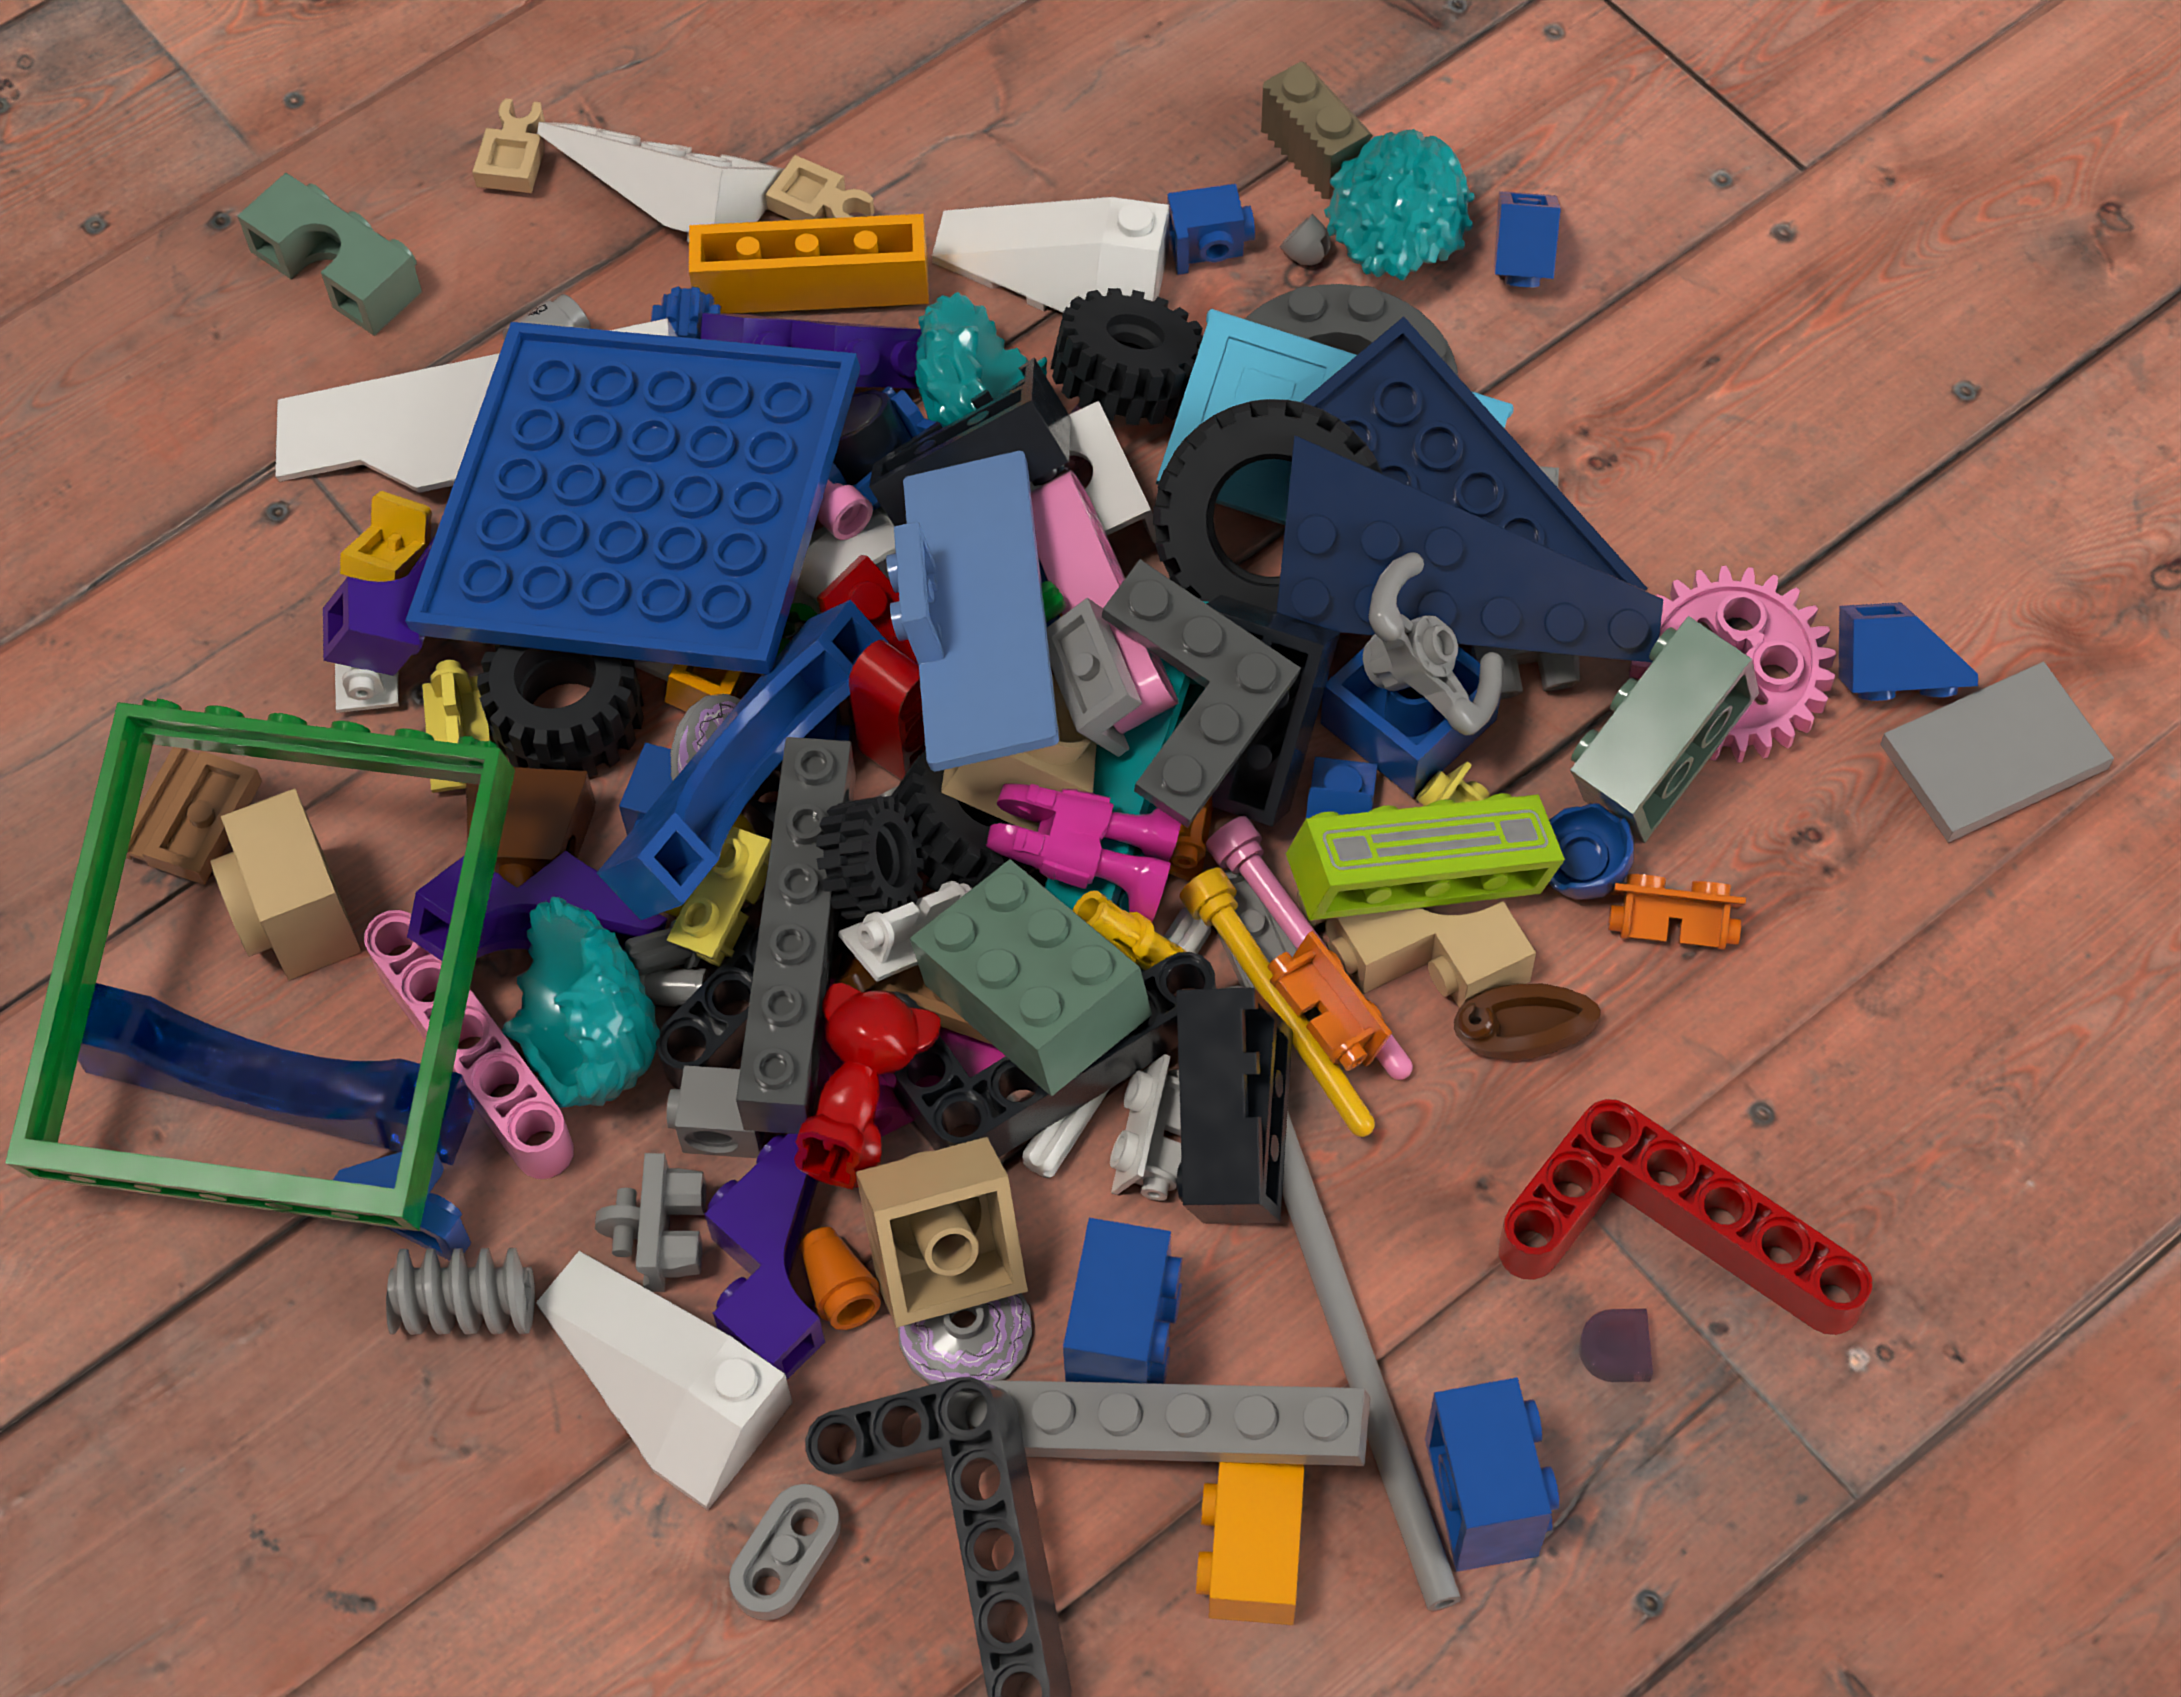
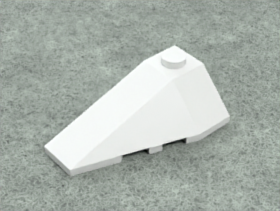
M539 122L537 134L664 226L688 232L687 242H689V225L758 222L767 209L765 194L784 170L783 168L729 155L716 157L691 153L692 148L676 144L669 145L643 141L640 145V137L575 123Z
M1105 197L944 210L932 260L934 264L991 289L1003 286L1026 296L1028 305L1042 311L1048 306L1063 313L1066 306L1070 308L1071 300L1077 296L1085 300L1087 292L1098 290L1103 296H1106L1108 288H1120L1122 295L1131 296L1132 290L1145 292L1144 299L1154 302L1157 296L1159 297L1169 251V205Z
M578 1251L536 1302L538 1308L580 1368L585 1371L617 1421L622 1424L652 1471L707 1511L793 1403L786 1376L779 1369L726 1333L581 1251Z

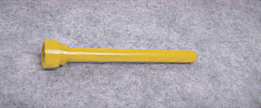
M1213 868L1199 874L1181 890L1179 894L1181 901L1193 919L1199 920L1201 918L1206 926L1214 925L1256 990L1293 1030V1046L1349 1130L1358 1137L1368 1136L1375 1127L1373 1116L1339 1065H1333L1328 1055L1306 1028L1309 1021L1304 1013L1297 1016L1279 991L1270 983V979L1273 976L1267 968L1270 962L1235 912L1238 907V903L1234 898L1237 893L1236 888L1222 868Z

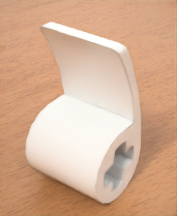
M873 510L867 526L852 538L839 540L830 531L825 533L808 547L797 588L817 601V596L860 555L868 556L876 565L884 560L887 555L896 553L894 525L891 520L879 511Z

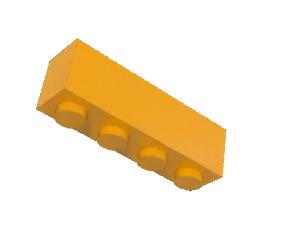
M924 214L689 225V276L691 287L700 288V291L706 295L711 294L714 298V304L721 306L720 313L723 314L929 304L928 255Z

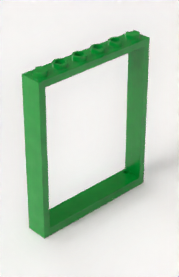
M158 698L157 701L143 699L142 705L117 702L5 1163L27 1177L420 1231L515 769L502 750L498 748V745L492 741L476 740L473 736L460 737L458 743L434 741V737L430 734L407 728L396 729L394 736L371 733L369 728L361 724L349 721H334L331 723V728L311 726L299 717L283 713H271L268 715L267 720L245 718L243 713L235 709L217 705L206 706L204 713L182 710L181 706L176 703ZM153 745L479 784L394 1189L58 1143Z

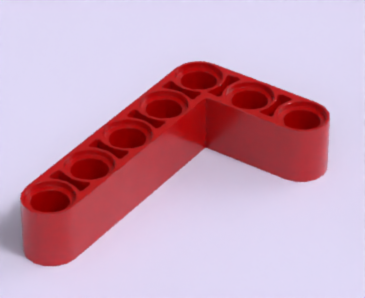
M879 639L871 643L861 653L849 675V689L857 742L862 754L902 781L918 756H921L926 749L919 664L885 640Z
M1612 1099L1595 1102L1583 1113L1509 1208L1504 1218L1499 1241V1258L1502 1265L1512 1275L1530 1280L1544 1277L1555 1268L1613 1192L1796 1318L1823 1334L1838 1335L1849 1331L1857 1323L1872 1291V1276L1867 1266L1859 1258L1632 1106ZM1610 1133L1616 1136L1623 1145L1616 1148L1605 1147L1599 1144L1593 1138V1135ZM1655 1170L1669 1172L1677 1178L1679 1184L1673 1186L1661 1185L1650 1177L1649 1172ZM1563 1181L1578 1184L1585 1191V1194L1579 1197H1568L1561 1194L1555 1188V1184ZM1721 1208L1728 1211L1736 1222L1729 1225L1719 1224L1713 1221L1705 1210ZM1525 1230L1535 1231L1546 1239L1547 1244L1541 1247H1529L1522 1244L1516 1238V1234ZM1768 1246L1782 1248L1791 1256L1793 1262L1787 1264L1777 1263L1768 1258L1762 1248ZM1825 1285L1840 1287L1849 1295L1851 1301L1847 1303L1834 1302L1823 1294L1821 1287Z

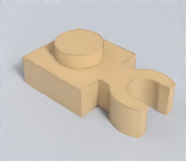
M512 99L503 100L499 107L502 130L486 128L473 169L476 187L532 193L545 150L542 137L537 134L539 122H545L540 102L533 103L529 115L523 118H516Z
M794 155L765 194L767 209L791 220L853 217L848 215L853 212H859L865 216H873L875 213L873 198L870 194L859 189L846 190L843 175L797 155Z

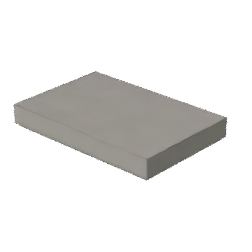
M2044 661L1884 733L1880 744L1948 843L2109 769L2114 759Z

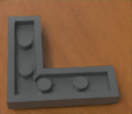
M1140 559L1103 608L1102 618L1205 688L1136 782L1134 792L1188 828L1296 680L1301 668Z

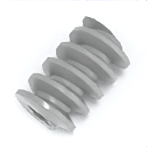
M435 1248L426 1249L421 1268H414L408 1249H399L394 1267L391 1268L386 1294V1317L390 1334H395L398 1331L402 1320L409 1334H422L427 1328L429 1320L437 1334H449L454 1328L456 1320H458L460 1329L464 1334H476L481 1328L484 1319L487 1328L492 1334L504 1333L509 1326L511 1318L519 1334H528L531 1330L535 1308L534 1274L531 1267H522L517 1248H508L502 1267H495L489 1248H481L475 1267L467 1266L462 1248H454L448 1268H441Z

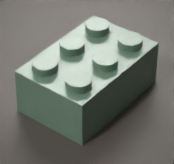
M1690 616L1685 619L1678 630L1670 627L1659 637L1649 655V659L1653 661L1639 681L1631 678L1620 688L1610 706V710L1614 712L1599 732L1595 729L1587 732L1571 756V761L1575 764L1570 771L1583 800L1588 804L1599 803L1621 819L1626 818L1632 835L1643 843L1648 840L1759 695L1752 658Z
M1011 859L909 938L925 985L1050 1096L1057 1093L1152 1015L1140 967Z

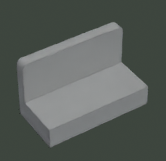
M1086 598L1047 627L1051 668L1077 732L1119 757L1129 750V746L1124 734L1121 735L1113 725L1139 707L1142 702L1110 625L1102 618V607Z

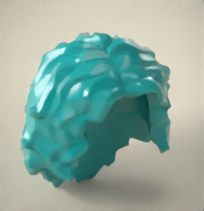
M1415 129L1400 131L1396 134L1389 132L1385 133V135L1373 137L1362 147L1357 158L1344 161L1341 169L1330 178V184L1333 186L1334 191L1329 206L1324 210L1326 218L1329 219L1327 226L1329 236L1336 235V241L1346 246L1348 257L1351 258L1353 263L1362 265L1363 273L1381 277L1387 272L1393 277L1396 276L1399 280H1405L1409 272H1416L1423 262L1436 263L1437 259L1446 261L1448 256L1455 250L1464 249L1465 242L1462 236L1464 232L1470 231L1473 228V221L1469 219L1468 203L1474 201L1475 194L1469 191L1467 178L1457 155L1440 138L1436 136L1424 137L1422 132Z
M955 292L950 298L945 295L936 299L937 303L929 305L925 309V314L918 319V325L921 328L922 334L918 339L919 342H917L916 384L919 387L928 420L938 421L943 427L975 411L976 409L970 400L987 389L992 398H995L1024 379L1019 367L1028 362L1027 357L1022 355L1018 348L1004 349L1005 340L997 335L995 322L989 320L986 308L983 305H974L966 295H961L959 292ZM1043 357L1037 362L1046 376L1047 358Z
M552 897L550 903L547 901L541 902L537 905L536 909L530 912L532 927L527 930V938L532 944L528 953L533 958V962L526 972L517 976V985L523 992L522 1008L517 1011L515 1018L504 1024L502 1032L505 1036L520 1043L529 1068L538 1073V1080L545 1086L546 1091L559 1108L572 1107L574 1105L581 1107L590 1104L593 1106H603L606 1101H613L619 1097L623 1090L633 1088L637 1084L638 1077L650 1068L657 1050L656 1041L661 1033L656 1025L655 1006L645 994V986L640 982L638 970L629 960L626 951L622 950L621 946L618 945L615 933H610L609 930L603 928L600 921L596 919L595 914L589 910H583L569 904L560 897Z

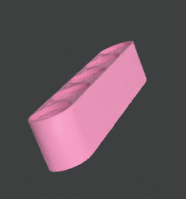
M1069 470L1031 491L1038 557L1048 581H1051L1064 597L1067 606L1062 611L1063 615L1086 598H1089L1103 609L1125 580L1087 492L1074 472ZM1109 623L1142 702L1139 707L1113 725L1122 735L1179 704L1160 657Z
M402 910L386 911L377 915L369 923L365 931L364 943L380 980L424 1040H426L433 1002L421 1001L427 994L436 991L442 961L407 938L411 913ZM411 945L405 953L397 956L388 955L398 946ZM469 990L459 1043L469 1037H480L481 1039L475 1046L469 1049H457L452 1078L519 1169L527 1176L536 1179H547L561 1174L569 1166L574 1150L564 1117L557 1104L473 992ZM503 1084L517 1085L510 1094L504 1097L490 1096L497 1087ZM542 1131L553 1133L546 1143L539 1146L526 1145V1141L533 1134Z

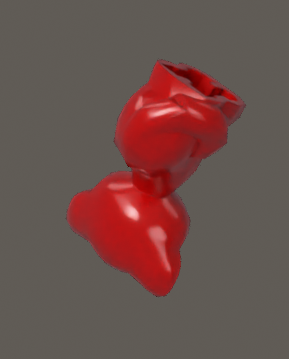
M836 983L830 986L822 1000V1012L827 1022L826 1039L832 1050L844 1064L834 1072L824 1085L817 1112L802 1123L795 1141L798 1150L794 1161L800 1171L826 1184L852 1190L853 1188H859L856 1172L879 1166L881 1161V1134L878 1127L874 1124L876 1108L880 1097L878 1075L893 1073L903 1069L916 1054L930 1048L940 1034L941 1021L935 1012L910 1008L903 1000L889 991L861 992L847 984Z

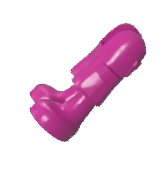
M1007 783L1002 786L997 806L1011 815L1037 822L1039 827L1036 832L1011 824H992L989 828L986 846L1002 856L1040 869L1039 873L1052 880L1056 879L1079 888L1086 889L1087 884H1092L1094 876L1105 879L1126 891L1129 899V912H1138L1153 922L1171 865V862L1168 861L1176 846L1181 823L1159 808H1156L1150 814L1140 815L1112 812L1114 805L1110 803V797L1078 791L1077 789L1062 788V791L1042 788L1035 784ZM1103 838L1127 843L1140 848L1145 856H1133L1102 848L1100 842Z

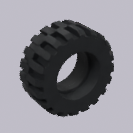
M1262 399L1227 408L1198 425L1177 447L1165 470H1163L1157 487L1156 503L1153 508V525H1155L1157 540L1155 545L1160 562L1163 561L1170 580L1201 601L1210 602L1218 596L1224 595L1277 612L1280 576H1260L1242 569L1226 555L1217 539L1214 527V509L1222 487L1236 471L1250 463L1265 459H1280L1292 462L1294 435L1383 474L1377 459L1367 444L1344 422L1323 409L1292 400Z

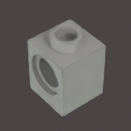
M684 1065L681 1088L671 1089L667 1102V1127L676 1129L683 1153L744 1158L758 1157L763 1149L765 1132L743 1129L736 1102L740 1069Z

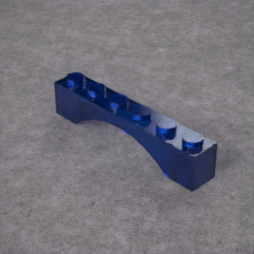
M99 983L95 985L78 1056V1062L85 1073L397 1152H402L420 1069V1063L400 1058L382 1061H349L285 1050L212 1026L180 1012L151 996ZM452 1072L436 1149L441 1163L449 1165L454 1164L476 1107L463 1075Z

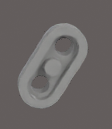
M811 1484L795 1485L781 1492L773 1501L735 1559L730 1570V1588L738 1607L748 1616L758 1620L777 1619L790 1612L798 1603L834 1547L840 1534L841 1522L837 1505L828 1492ZM809 1517L818 1522L817 1529L808 1536H800L793 1531L795 1524L802 1518ZM773 1576L780 1580L779 1588L773 1594L761 1595L755 1591L757 1582L763 1577Z

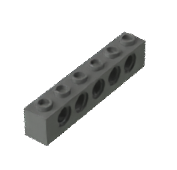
M786 737L736 1097L744 1130L798 1134L802 1123L808 1117L813 1116L825 1025L822 1000L830 985L839 909H834L829 902L834 892H825L821 883L827 875L825 869L818 870L817 858H822L824 855L823 850L816 847L817 836L825 835L819 825L823 817H828L827 810L838 803L853 801L856 774L851 741Z

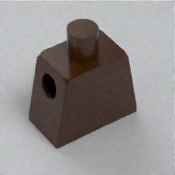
M513 767L515 773L494 872L518 888L563 852L567 851L578 858L596 804L587 771ZM466 783L467 841L479 784Z

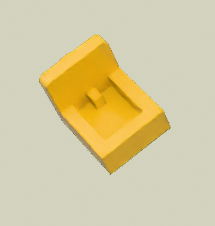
M379 491L372 497L371 526L340 553V574L376 582L393 581L407 576L431 541V508L385 491Z

